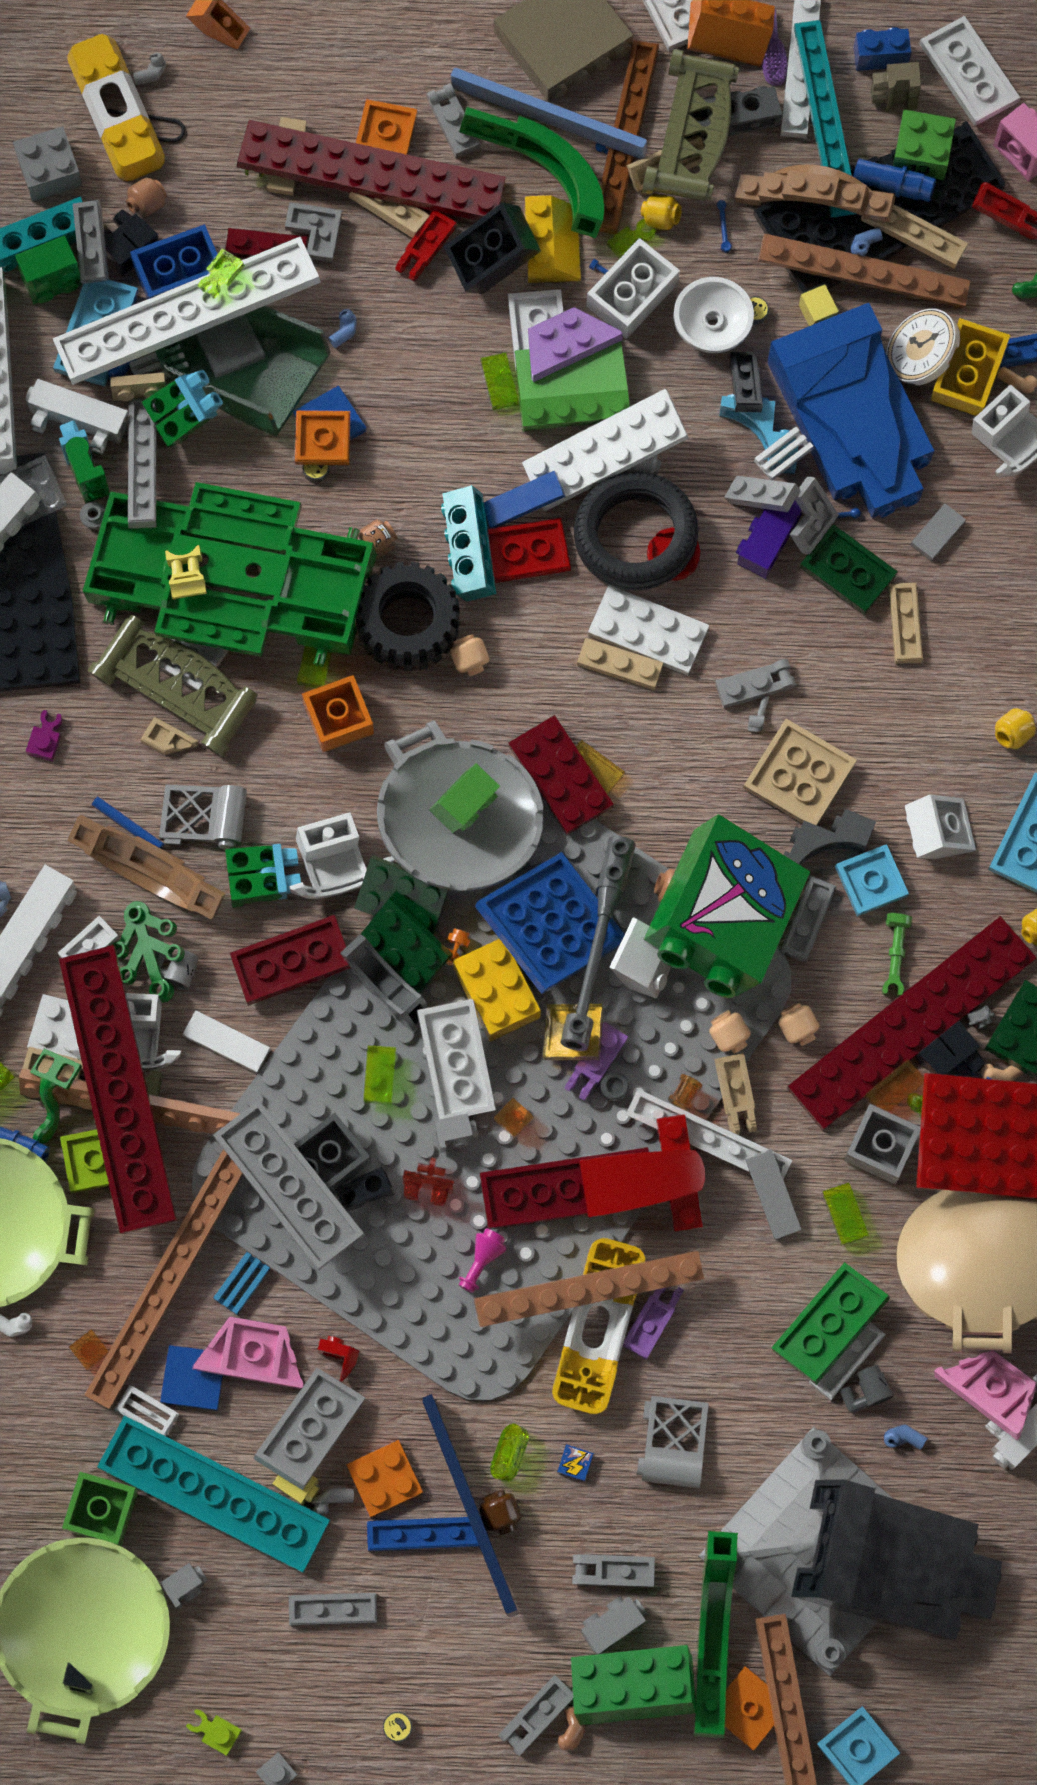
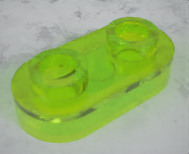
M512 1423L506 1426L500 1435L491 1462L490 1472L494 1478L502 1482H509L518 1474L529 1440L528 1431L524 1427Z

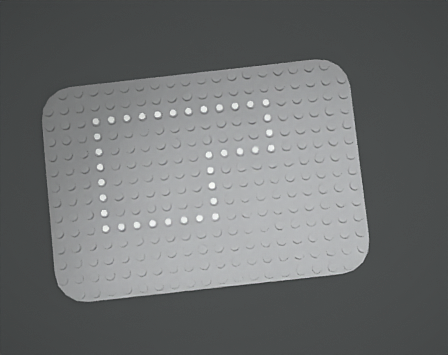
M541 797L543 804V829L538 846L530 860L512 877L494 886L471 891L449 890L434 936L446 948L453 950L455 944L447 941L449 933H453L454 929L469 933V946H459L457 953L460 957L499 939L475 907L476 903L561 852L596 896L609 837L619 835L595 819L566 835ZM635 847L623 902L618 903L612 916L624 934L632 918L638 919L650 926L660 905L657 894L654 893L655 884L661 872L665 873L668 870L667 867ZM777 946L762 982L732 998L721 997L709 991L704 985L705 977L689 967L687 969L671 967L667 975L666 986L663 990H660L657 998L629 990L609 968L618 948L602 957L599 962L588 1009H602L601 1026L606 1022L628 1036L626 1043L605 1074L618 1072L623 1074L628 1080V1093L624 1099L617 1102L604 1098L600 1090L601 1081L598 1085H595L585 1101L580 1099L581 1090L589 1082V1079L582 1075L570 1092L564 1089L580 1059H546L550 1009H577L586 968L541 994L518 964L541 1010L540 1019L489 1042L478 1020L496 1110L468 1116L469 1121L475 1120L478 1137L473 1138V1141H469L468 1145L462 1148L452 1149L451 1146H446L445 1153H440L434 1120H439L421 1028L419 1027L413 1032L399 1022L386 1004L365 988L352 969L329 976L237 1101L231 1112L242 1113L259 1100L293 1144L333 1113H336L369 1154L371 1160L368 1166L346 1183L382 1167L387 1173L395 1194L387 1198L383 1197L358 1209L347 1211L362 1230L364 1236L319 1271L244 1175L214 1228L446 1391L466 1400L491 1401L509 1394L528 1377L573 1312L574 1307L479 1327L473 1298L583 1275L591 1244L600 1238L622 1242L645 1207L595 1217H588L586 1215L493 1229L492 1231L506 1239L503 1243L506 1251L483 1268L475 1283L480 1287L479 1290L475 1289L474 1293H470L458 1286L460 1283L458 1278H466L474 1263L476 1234H483L485 1229H488L480 1172L648 1147L649 1152L661 1151L658 1130L625 1115L637 1089L707 1120L722 1099L714 1059L744 1053L747 1063L779 1017L780 1012L784 1009L791 992V968L785 954ZM447 964L441 968L420 994L429 1007L468 1000L453 970V966ZM728 1010L731 1013H739L751 1032L750 1037L746 1040L748 1046L735 1054L731 1050L722 1052L709 1033V1029L712 1026L711 1021ZM214 1136L210 1138L202 1149L193 1168L192 1193L194 1199L197 1197L223 1151V1148ZM335 1190L332 1194L340 1202V1199Z

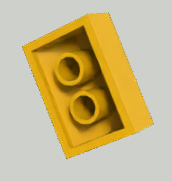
M552 195L525 196V218L541 249L540 253L527 261L528 283L581 281L579 233L571 231V204Z

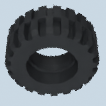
M403 562L395 563V568L390 569L388 565L381 568V575L379 576L373 573L368 578V585H364L356 615L358 636L360 642L364 643L366 652L368 654L373 653L375 661L383 664L384 661L388 662V668L397 670L398 666H404V671H412L413 666H419L420 670L428 668V662L433 661L436 664L442 660V653L448 654L452 648V642L456 641L458 627L460 626L459 601L456 598V591L452 584L447 585V578L442 573L435 575L433 567L427 565L423 569L420 568L418 562H411V566H404ZM406 597L422 600L433 610L434 618L432 624L425 631L413 636H402L391 632L383 624L382 613L393 601Z

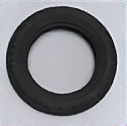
M647 472L622 473L598 484L584 498L574 523L575 546L586 568L604 583L619 589L632 591L652 589L675 578L691 560L697 546L699 534L697 515L686 494L666 478ZM629 500H646L657 504L668 513L674 524L675 530L671 543L662 554L645 562L630 563L613 557L604 549L598 538L600 522L611 508Z

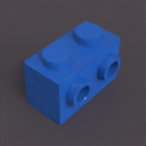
M893 27L882 31L867 29L856 32L853 47L856 71L887 69L888 64L909 63L911 56L909 29Z

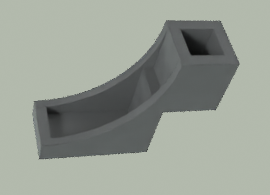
M845 809L842 817L836 816L831 831L804 820L801 828L795 827L790 842L794 845L791 852L785 851L784 855L802 866L811 857L828 850L847 849L864 853L876 821Z
M360 934L340 954L365 988L381 999L399 1022L415 1032L420 1027L417 1010L430 1008L418 992L409 986L384 961L369 941Z

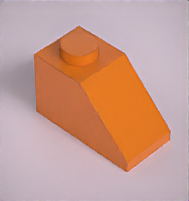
M195 0L186 15L203 34L234 49L240 47L251 29L223 0Z

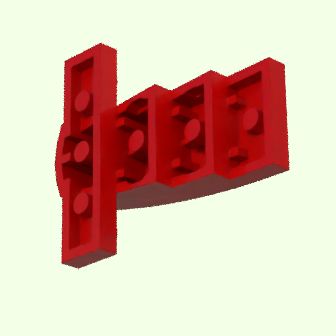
M685 1114L656 1119L661 1151L579 1160L588 1217L612 1214L669 1201L674 1232L703 1227L698 1191L703 1189L705 1183V1167L697 1151L690 1149Z

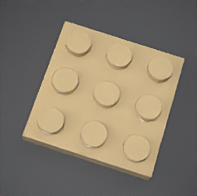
M785 719L747 779L743 789L801 823L805 820L818 825L856 764L857 759L790 720Z

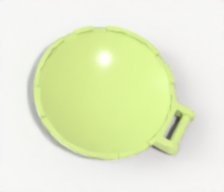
M1 1138L0 1307L15 1303L36 1291L51 1276L59 1262L88 1265L89 1257H86L91 1217L95 1215V1208L68 1205L63 1188L51 1168L28 1148ZM71 1214L80 1215L74 1255L66 1254Z
M95 1538L60 1540L46 1545L26 1557L12 1571L0 1591V1668L11 1686L28 1702L33 1704L27 1733L35 1734L37 1731L76 1739V1743L85 1744L91 1716H97L116 1708L118 1709L130 1702L148 1685L160 1668L168 1646L170 1631L169 1610L166 1598L151 1570L141 1559L127 1549L112 1542ZM68 1662L93 1684L94 1694L90 1695L66 1690L63 1685V1679ZM40 1712L79 1719V1728L39 1720Z

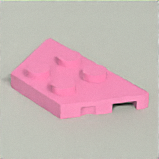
M229 1317L195 1362L192 1369L291 1388H303V1381L298 1372L297 1361L289 1342L290 1338L287 1328L285 1326Z
M994 1350L982 1353L976 1358L960 1360L958 1366L943 1370V1367H939L934 1370L936 1379L1016 1440L1020 1438L1036 1391L1035 1381Z

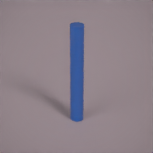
M98 796L92 802L93 807L135 837L139 836L161 849L163 848L164 843L103 799Z

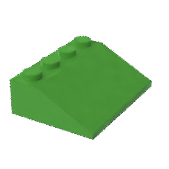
M621 341L535 382L531 380L529 349L514 351L522 431L593 425L630 407Z

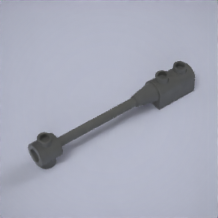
M611 836L608 840L596 890V897H598V922L576 1013L566 1015L560 1040L562 1046L571 1050L585 1051L588 1049L594 1021L587 1016L606 932L609 920H611L618 903L623 902L635 853L636 843L627 837Z

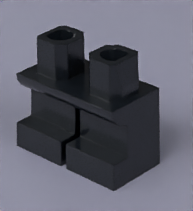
M122 209L113 218L118 228L113 232L105 225L103 228L106 256L115 265L116 270L121 276H124L133 268L130 252L158 242L159 237L158 233L136 213L132 216Z
M960 1021L921 1050L916 1057L922 1067L925 1066L932 1074L962 1076L957 1069L964 1064L974 1075L985 1065L983 1058L978 1053L980 1046Z

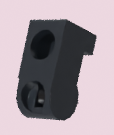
M382 1167L359 1176L336 1189L340 1202L346 1211L358 1209L383 1197L387 1198L395 1194L387 1173Z

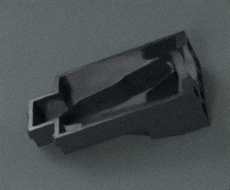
M815 1480L809 1509L823 1512L812 1568L797 1567L791 1597L947 1640H956L961 1628V1615L975 1619L992 1618V1613L996 1607L997 1587L1002 1576V1561L973 1553L978 1541L977 1531L979 1524L875 1493V1488L849 1480Z

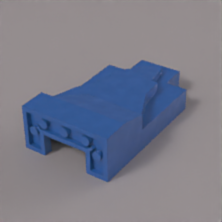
M866 303L771 341L767 364L801 434L807 438L808 443L811 442L813 445V450L810 452L833 500L841 497L842 499L851 498L859 491L871 518L879 515L880 517H886L892 514L896 508L903 505L910 507L919 502L924 488L914 468L919 470L929 465L934 449L883 348L881 340L883 329L870 303Z

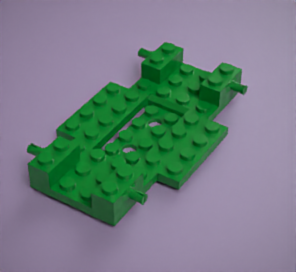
M195 482L189 507L156 500V527L129 528L128 495L110 491L82 592L88 603L107 608L103 623L107 625H114L117 611L127 610L141 613L142 607L160 610L154 631L156 636L262 657L268 632L293 636L296 638L298 645L316 649L317 652L313 665L324 667L328 652L351 655L357 632L355 625L357 611L365 581L372 575L377 554L373 542L358 540L360 530L357 528L353 530V527H349L347 537L296 528L302 508L301 502ZM199 545L202 554L209 558L208 563L204 567H199L207 586H220L230 588L236 592L245 591L262 597H274V599L264 601L206 589L207 594L172 599L169 580L172 577V567L168 566L165 551H169L174 555H186ZM182 564L183 572H189L188 564ZM253 564L261 567L260 575L255 578L246 575L247 568Z

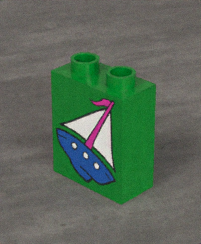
M717 814L694 829L643 940L659 949L657 952L658 958L668 966L676 969H687L689 967L705 977L704 985L712 993L725 998L738 996L762 982L810 871L720 814Z

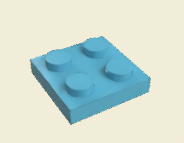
M887 844L835 865L856 916L906 898L909 895Z
M863 1706L816 1744L848 1785H863L900 1754Z

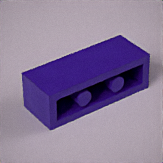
M794 500L788 512L761 508L764 510L761 517H755L748 531L751 534L748 540L742 539L736 550V554L739 555L737 565L764 579L767 578L788 541L791 532L803 514L796 500Z

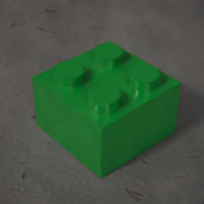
M65 235L15 255L22 281L33 305L36 303H46L61 293H71L82 285L77 261Z

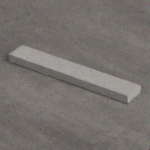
M134 398L129 401V528L156 527L157 422L153 423L142 404V401L147 398ZM153 404L154 410L157 412V407Z

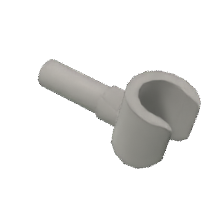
M763 696L758 709V715H749L748 731L760 732L763 730L765 710L769 701L768 696Z

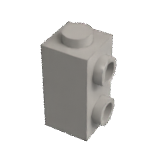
M619 1596L607 1605L609 1611L599 1617L595 1613L582 1622L585 1627L580 1632L595 1655L603 1653L646 1622L643 1616L647 1613L638 1599L632 1601L629 1596L623 1600Z

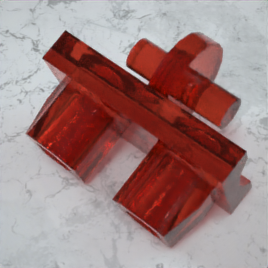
M431 1157L429 1165L418 1163L417 1171L427 1173V1175L404 1170L402 1178L404 1198L419 1201L421 1189L426 1188L432 1190L430 1204L445 1207L449 1194H453L455 1181L435 1177L434 1175L445 1177L446 1169L436 1167L437 1158Z

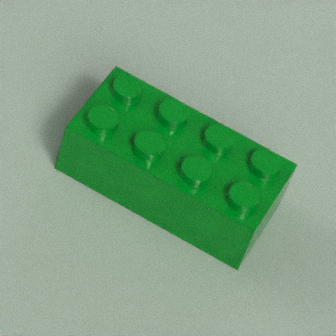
M688 1645L571 1657L574 1715L579 1725L697 1713L693 1657Z

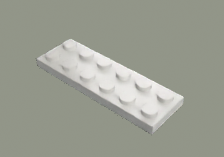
M664 389L523 461L522 464L530 481L552 471L557 472L566 497L542 507L544 511H547L600 484L606 479L618 475L685 441L689 436L669 392Z

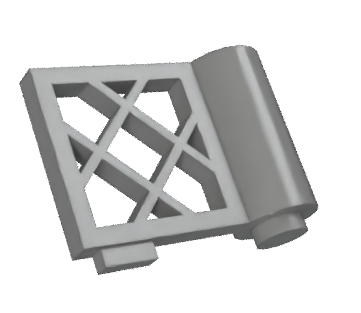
M165 785L159 838L164 840L165 845L181 846L182 841L213 842L219 844L218 847L221 849H233L235 846L241 845L247 790L234 785H224L221 787ZM172 793H184L188 798L177 809L171 804ZM203 794L213 795L212 804L202 811L195 801ZM193 804L200 814L187 823L180 813ZM178 816L185 826L177 833L167 832L168 823ZM205 818L209 823L208 835L196 834L192 827Z
M651 1396V1402L645 1401L643 1419L649 1420L644 1458L639 1457L637 1475H642V1481L700 1488L709 1403ZM656 1404L669 1406L674 1415L662 1423L655 1414ZM689 1409L702 1410L701 1420L692 1427L682 1416ZM678 1418L687 1428V1431L675 1439L666 1426ZM654 1421L659 1425L655 1430ZM698 1427H700L699 1435L695 1432ZM663 1430L671 1440V1443L665 1448L652 1447L653 1436ZM691 1434L698 1442L697 1452L685 1451L679 1442Z

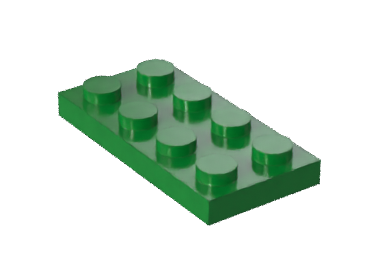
M844 1262L771 1348L774 1353L817 1385L889 1301V1295Z

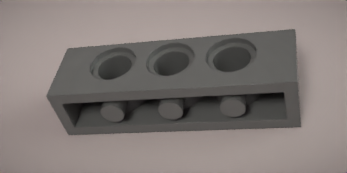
M760 86L747 92H731V122L728 136L780 126L782 112L775 86ZM714 96L704 98L707 103H713L716 100ZM747 107H754V108H756L757 110H755V111H749V110H747L746 108H747ZM703 109L689 115L694 119L698 116L704 117L706 120L696 121L701 126L706 127L710 125L709 117L713 112L710 109ZM704 132L696 133L701 136L702 141L708 137Z

